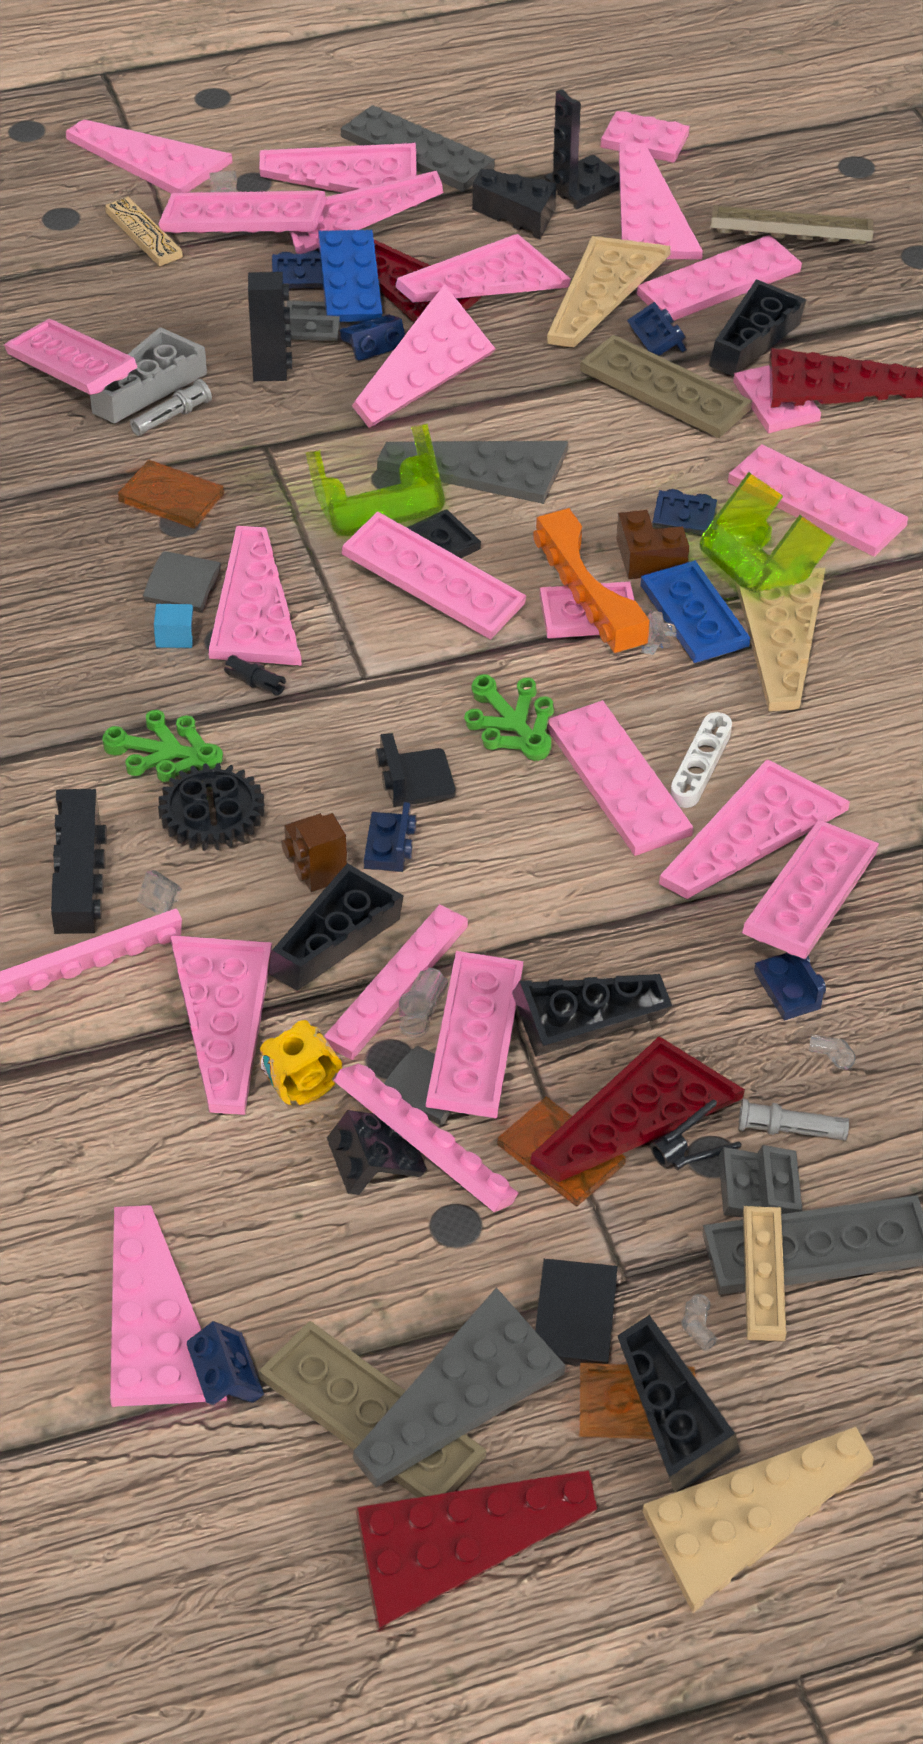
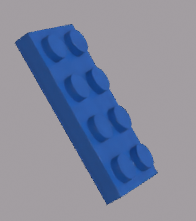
M373 230L318 231L326 316H339L340 322L368 321L381 317L382 306Z
M696 560L641 576V587L694 663L750 646V636Z

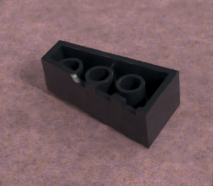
M248 272L253 381H287V369H292V352H287V347H291V330H286V324H290V307H285V301H289V283L283 284V272Z
M756 279L716 338L709 367L731 376L742 371L800 325L807 299Z
M56 789L58 814H55L56 845H54L53 851L55 873L52 876L51 900L54 934L95 933L96 920L102 919V901L97 899L98 894L104 893L103 874H99V869H105L106 864L105 849H101V844H107V826L100 823L96 789Z
M347 863L272 949L269 975L296 991L300 990L400 920L404 895Z
M660 974L616 976L615 978L605 979L587 977L583 978V980L565 981L563 979H549L545 982L527 980L519 981L512 992L535 1057L662 1018L672 1007Z
M650 1315L617 1335L674 1493L684 1490L741 1452L736 1433Z

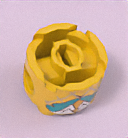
M307 1020L296 1022L291 1029L283 1032L276 1038L267 1039L260 1047V1052L262 1053L260 1060L261 1070L279 1097L288 1105H291L290 1101L295 1100L298 1105H304L319 1099L335 1085L332 1078L342 1069V1061L322 1032L317 1027L311 1026Z

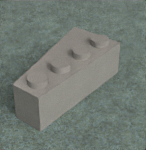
M158 328L127 354L134 357L138 368L129 372L126 378L105 386L102 392L90 395L92 413L115 424L207 374L205 347L166 329Z

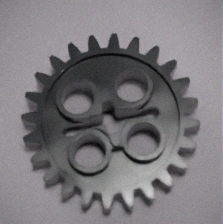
M204 763L203 770L200 771L191 766V774L180 771L179 780L170 778V787H163V796L158 798L159 819H161L162 828H168L169 837L177 835L179 844L189 840V848L191 849L197 843L202 844L203 851H206L209 844H213L216 850H220V845L224 842L231 848L233 847V839L244 842V833L254 835V826H261V817H264V794H261L260 784H255L253 776L245 778V770L243 769L234 773L233 765H230L226 770H221L220 763H217L214 769H210L208 764ZM207 787H211L213 792L216 826L211 825Z

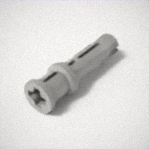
M197 379L187 389L175 391L172 398L131 419L130 426L137 436H141L143 433L179 413L188 414L192 412L193 407L202 402L205 404L212 400L210 389L202 379Z
M743 1098L739 1113L738 1130L744 1131L745 1128L766 1130L769 1135L778 1134L779 1131L793 1132L846 1141L849 1130V1118L782 1109V1106L778 1103H772L771 1106L749 1103L748 1099Z

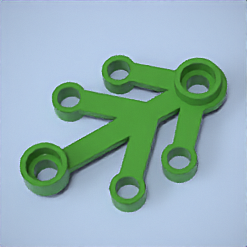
M487 674L478 675L471 685L474 699L480 703L489 702L502 717L483 716L481 710L470 709L464 716L467 728L470 730L486 729L481 736L486 749H519L530 760L539 761L546 758L552 748L551 737L546 733L549 718L554 713L552 699L543 696L535 701L534 707L537 718L532 730L526 724L532 698L537 693L535 681L532 678H522L518 681L517 690L519 698L516 710L514 711L498 693L496 681ZM473 718H479L476 721H471ZM499 730L515 731L520 737L501 736Z
M152 710L146 714L147 728L154 731L160 741L127 735L118 726L108 728L102 737L104 750L110 755H121L128 748L153 753L145 757L133 754L126 758V771L132 776H139L145 770L156 766L157 778L160 781L169 782V779H175L180 771H190L191 766L200 771L203 770V764L207 763L210 769H214L217 763L221 764L223 761L221 748L215 744L204 742L196 731L195 720L191 716H181L176 720L177 733L182 737H186L191 747L180 745L165 725V715L160 710ZM176 757L184 758V760H181L175 764L174 762L170 761Z

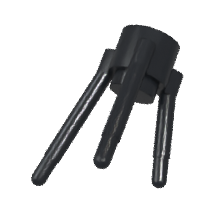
M712 1099L704 1107L700 1108L675 1130L666 1133L650 1144L654 1158L662 1167L667 1168L673 1164L675 1169L679 1170L689 1163L719 1155L723 1147L741 1148L742 1144L740 1142H734L684 1156L685 1151L688 1150V1144L682 1134L717 1105L715 1099Z

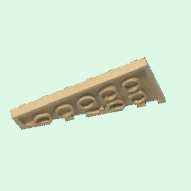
M592 236L547 334L548 344L575 347L671 255V246Z
M825 568L736 574L735 584L768 711L800 709Z
M856 1427L643 1504V1514L692 1613L702 1607L704 1601L717 1590L720 1592L730 1584L731 1579L746 1566H752L792 1533L795 1526L807 1516L811 1517L819 1511L821 1505L835 1493L842 1492L872 1467L874 1458Z

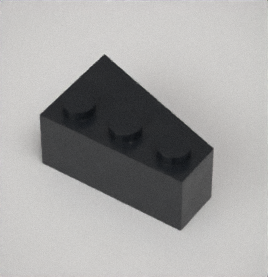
M481 168L473 181L472 210L497 221L507 220L513 223V228L519 231L525 228L533 232V237L541 239L555 212L556 183Z

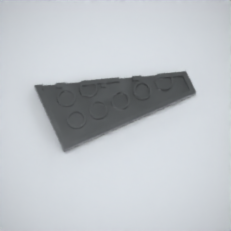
M568 441L386 442L377 459V469L544 504L568 451Z
M496 1287L353 1451V1460L375 1488L564 1375L565 1364Z

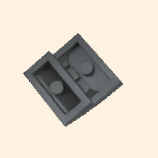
M287 301L286 307H290V324H286V330H291V339L338 341L341 325L339 316H326L325 302Z
M163 551L149 577L143 598L145 602L155 604L193 605V611L203 613L209 591L214 590L221 562Z
M416 1046L402 1059L384 1084L396 1089L401 1094L402 1099L413 1108L423 1111L428 1116V1120L442 1126L451 1111L426 1107L435 1054Z
M762 1145L758 1153L723 1147L718 1155L723 1215L743 1217L744 1206L781 1207V1214L802 1211L796 1151Z

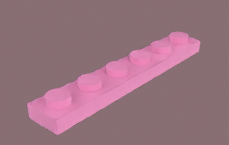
M439 904L324 1035L333 1050L353 1060L466 930L468 918Z
M176 908L0 971V1002L10 1001L17 994L28 990L36 991L43 989L50 982L61 978L70 979L76 977L83 970L91 967H104L113 962L114 959L127 954L129 956L137 955L152 945L170 943L171 936L181 935L182 918Z
M358 1063L339 1070L334 1082L493 1212L513 1204L519 1193L509 1185L506 1178L492 1172L482 1164L480 1157L461 1147L455 1142V1138L449 1132L439 1129L428 1120V1116L423 1111L413 1108L402 1099L401 1094L396 1089L386 1086L376 1078L375 1073L370 1068Z

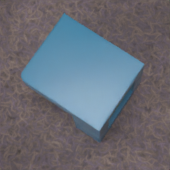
M156 604L154 617L156 648H192L193 605Z

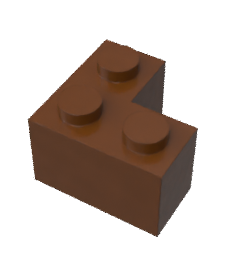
M648 510L618 513L616 540L628 580L638 579L647 574L688 563L689 543L683 526L653 529Z
M319 813L284 825L285 839L281 841L282 849L286 858H292L294 861V868L299 881H305L311 892L327 887L347 864L346 834L334 814L322 816Z

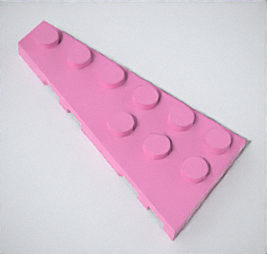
M437 171L326 197V202L315 231H289L296 254H305L319 248L318 231L360 230L442 194L443 187Z
M236 526L210 641L209 659L227 660L231 655H235L247 662L302 666L301 654L291 625L290 614L282 584H280L278 569L274 562L267 529L265 527Z
M171 936V945L209 1112L245 1115L269 975L272 943Z

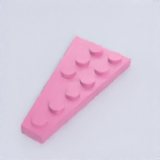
M85 119L66 130L67 140L171 194L188 193L233 163L231 153Z
M416 143L260 150V177L345 193L416 176Z
M619 143L621 239L671 246V255L667 259H702L703 251L646 144Z
M515 234L397 278L395 287L412 302L432 301L444 284L455 298L569 288L571 278L520 235Z
M444 284L355 400L352 407L370 428L493 353L495 347Z
M767 759L660 875L659 884L688 899L810 832L818 820L828 822L848 811L850 801Z
M152 1206L114 1207L111 1406L206 1402L186 1345L187 1341L197 1334L201 1328ZM227 1396L220 1401H227Z

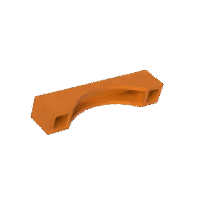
M570 508L537 517L536 530L533 532L536 546L542 548L549 565L554 566L558 571L561 582L569 587L575 602L583 607L588 621L594 623L604 643L607 642L614 653L647 644L650 620L638 603L607 589L584 566L580 558L582 525Z

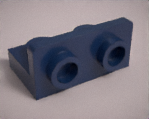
M309 251L305 254L281 252L279 254H272V272H283V284L289 283V289L323 288L319 252Z
M655 302L627 320L647 351L660 356L675 345H677L682 353L687 350L682 342L686 339L678 324L675 326L671 325L674 323V320L665 308L661 311Z
M390 314L339 329L341 340L352 344L355 359L358 361L394 350L405 336L402 319Z
M676 489L659 490L652 526L661 529L683 526L686 533L711 537L714 519L718 510L717 499H713L707 494L687 495Z
M404 802L402 814L371 813L364 855V869L404 871L405 859H411L413 840L408 839L409 834L415 835L416 815H411V803Z
M786 952L755 962L754 972L784 1021L821 1009L826 986L822 976L816 974L813 970L809 956L803 959Z
M212 1321L187 1341L186 1345L206 1403L215 1405L228 1394L254 1403L264 1395L242 1332Z

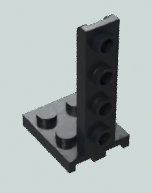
M560 89L556 91L553 172L545 175L544 180L556 183L557 195L562 199L568 198L571 200L573 207L577 210L619 191V173L594 154L578 161L581 103L576 99H572L567 95L566 91Z

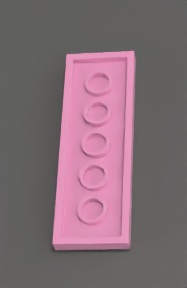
M325 191L172 193L159 221V227L163 232L175 234L181 232L230 233L233 231H248L255 233L258 231H315L326 202Z
M768 235L642 283L637 287V295L648 306L655 302L661 311L666 308L675 321L747 293L756 279L770 284L801 272L802 263L777 240Z
M50 318L4 344L9 355L89 395L102 392L105 386L126 378L129 372L138 368L134 357Z
M763 444L734 468L728 476V483L873 557L907 526V516Z
M376 512L342 546V555L490 640L525 604L526 595L380 512Z
M603 700L549 718L548 732L634 856L693 835L692 824Z
M818 820L744 923L742 934L784 950L791 955L806 959L876 855L879 843Z
M456 951L426 1107L497 1118L516 1011V1003L512 992L518 982L521 981L524 961Z

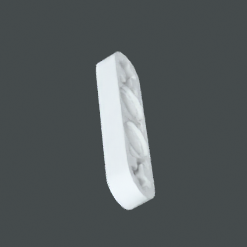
M714 712L704 718L672 781L670 795L679 807L689 808L698 803L730 739L732 721L728 715ZM716 727H719L716 732V735L712 734V730L716 729ZM707 745L713 747L715 750L712 752H703L699 749V747ZM691 767H700L704 770V772L700 774L691 773L688 769ZM687 784L691 785L690 790H688L686 793H683L686 789Z

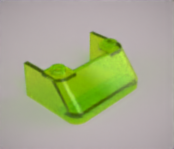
M428 424L411 426L418 455L408 457L400 464L399 477L401 484L349 497L346 496L344 485L340 480L326 477L320 450L305 452L316 498L334 533L340 536L354 535L376 512H380L397 523L434 515L442 510L445 496Z
M748 472L702 535L700 549L735 582L751 593L799 584L809 578L812 570L835 541V538L802 515H799L770 555L766 553L762 548L768 544L772 536V526L766 520L783 498V495Z

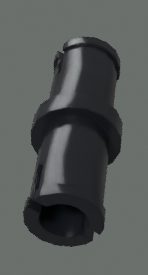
M231 655L225 665L232 667L231 669L224 667L225 673L244 680L249 687H259L276 696L280 695L285 689L284 685L278 683L285 684L286 678L265 670L262 664H251L235 655Z

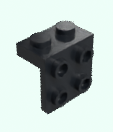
M393 733L380 734V748L375 749L378 768H383V787L385 791L389 790L393 807L403 806L404 802L411 803L412 805L450 799L456 795V788L443 749L435 748L399 754Z
M347 1110L327 1136L329 1147L331 1148L347 1194L360 1195L377 1172L421 1177L426 1172V1166L420 1151L373 1113Z

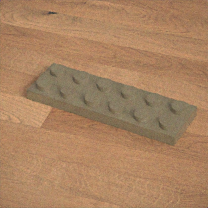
M714 205L711 219V228H716V231L721 233H731L733 229L743 230V234L758 235L759 232H768L770 236L778 238L791 234L796 235V238L802 240H811L813 236L823 237V240L827 242H839V239H850V243L866 244V241H872L873 219Z
M614 334L580 362L581 372L717 438L725 434L751 410L752 400Z
M311 1321L296 1333L259 1370V1379L353 1450L356 1449L406 1391ZM464 1434L392 1479L416 1497L454 1492L486 1458V1449Z

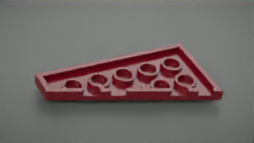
M374 240L380 292L415 323L431 301L412 302L395 287L397 278L431 265ZM482 296L456 299L466 311L480 300Z
M771 348L770 408L780 407L782 402H793L794 406H804L805 401L817 400L821 404L862 402L864 397L876 396L877 400H888L889 395H900L905 399L923 397V367L915 368L901 364L878 363L872 360H856L844 356L834 357L820 355L815 352L805 353L786 348Z
M658 1036L531 1154L530 1164L557 1182H561L675 1130L712 1099L717 1101V1105L706 1115L742 1100L745 1089Z
M589 1470L357 1507L356 1517L377 1631L388 1626L398 1618L421 1608L424 1604L444 1593L446 1594L500 1565L501 1562L522 1553L553 1534L555 1535L595 1513L597 1504Z

